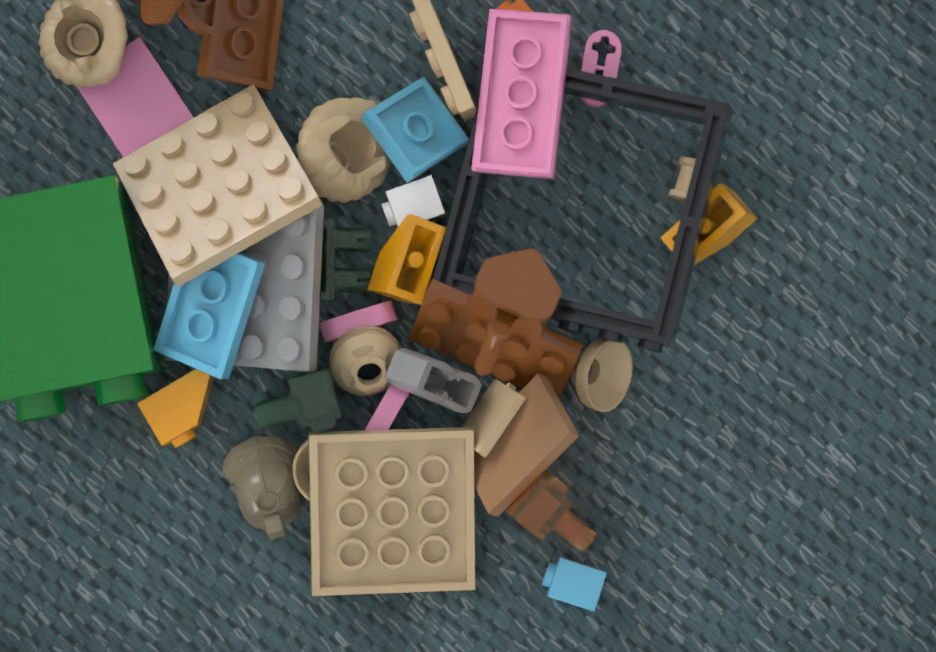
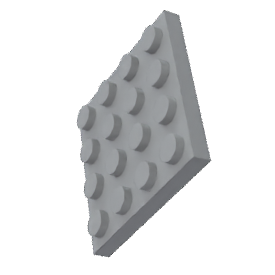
M320 206L241 251L244 254L266 262L233 366L308 372L317 370L324 206ZM170 274L168 276L167 305L174 285ZM165 356V360L177 361L168 356Z

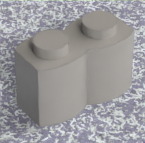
M406 348L396 349L385 375L388 382L394 387L459 413L472 411L482 386L481 382L474 375L451 367L443 361Z

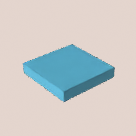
M425 77L420 78L369 109L360 117L407 183L468 145L469 142L466 133Z

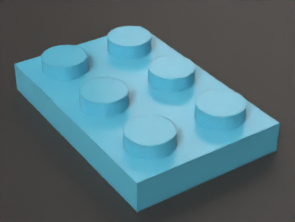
M240 252L180 287H177L174 283L154 351L219 379H229L266 262Z

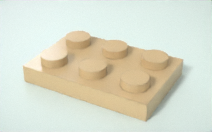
M412 0L416 11L409 13L421 41L429 40L432 48L425 50V53L437 79L444 76L447 86L440 89L449 110L452 112V115L460 113L464 121L475 118L477 108L431 0Z

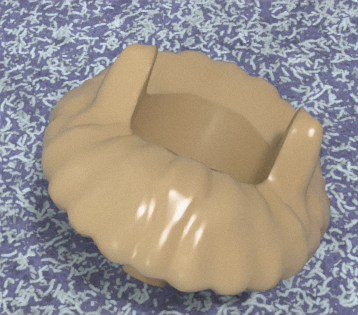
M117 0L54 1L51 9L46 12L45 20L40 26L38 42L41 47L40 55L44 59L45 66L52 71L56 79H61L67 85L73 84L79 88H92L98 85L104 86L109 84L118 74L122 57L125 53L128 39L126 19Z
M356 97L351 99L335 98L320 106H316L304 121L298 136L299 142L296 145L297 160L318 196L327 198L331 202L348 203L350 200L356 201L363 196L369 195L373 189L378 188L384 182L392 161L360 119L366 111L377 105L375 101Z

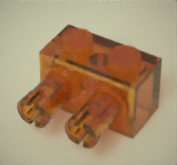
M547 470L505 509L509 515L541 542L554 530L576 549L583 552L596 537L595 532L570 512L571 506L574 503L565 496L569 488Z

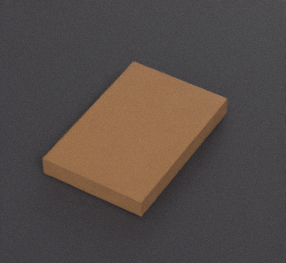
M537 374L519 392L526 399L487 457L485 458L474 451V486L488 514L496 517L517 499L579 437L548 378Z

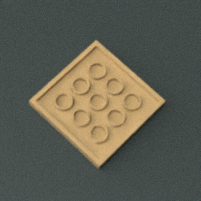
M254 84L113 163L177 287L182 286L323 205Z
M472 427L308 432L312 596L475 590L474 430Z

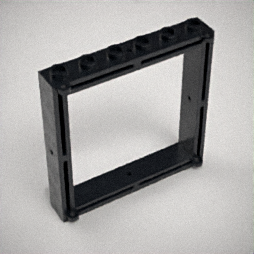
M567 68L564 94L704 125L655 321L559 298L553 315L550 318L558 320V328L582 334L583 327L599 330L598 338L622 343L624 336L639 340L638 348L662 353L663 347H674L733 111L729 103ZM478 107L434 275L435 280L469 295L475 290L474 283L476 278L463 275L488 178V173H477L471 170Z

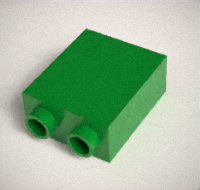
M115 175L0 198V404L14 403L18 422H27L67 413L63 393L95 386L98 406L147 397L143 376L161 373L163 368L160 353L154 351L157 338L129 197L122 181Z

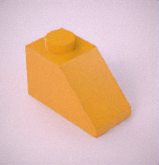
M722 183L718 184L712 191L694 265L728 246L757 219V216L735 191ZM680 220L661 237L662 241L671 251H673Z
M408 214L380 250L367 290L401 303L422 305L446 227Z
M195 369L137 403L161 446H167L172 443L176 449L196 437L193 430L202 424L214 376Z

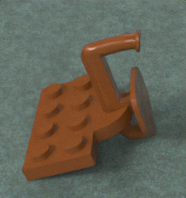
M128 0L140 3V15L145 24L153 26L168 24L177 11L180 19L190 30L202 35L197 76L246 88L254 84L259 91L273 90L284 0Z
M525 249L487 258L474 283L475 290L471 295L432 279L409 339L422 344L426 348L434 349L455 358L463 364L475 367L477 374L481 376L491 374L502 381H507L521 388H524L537 374L548 378L558 398L560 397L581 353L583 344L546 328L547 320L553 315L561 296V289L537 250Z

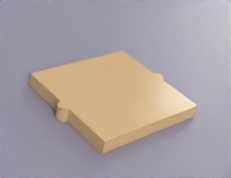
M496 378L462 426L473 428L474 451L485 458L526 399L515 391L516 387L513 384L507 383L505 385Z

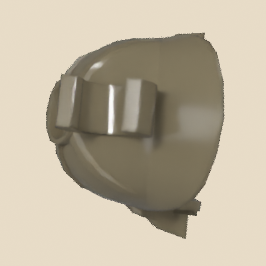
M254 436L231 449L224 459L222 475L225 479L229 480L230 484L234 485L239 508L243 517L251 526L266 530L270 540L286 537L284 526L297 518L301 507L300 492L295 485L292 474L293 461L298 449L290 441L278 436Z

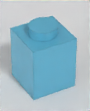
M558 556L556 564L548 563L542 585L549 587L546 594L547 597L595 612L607 572Z

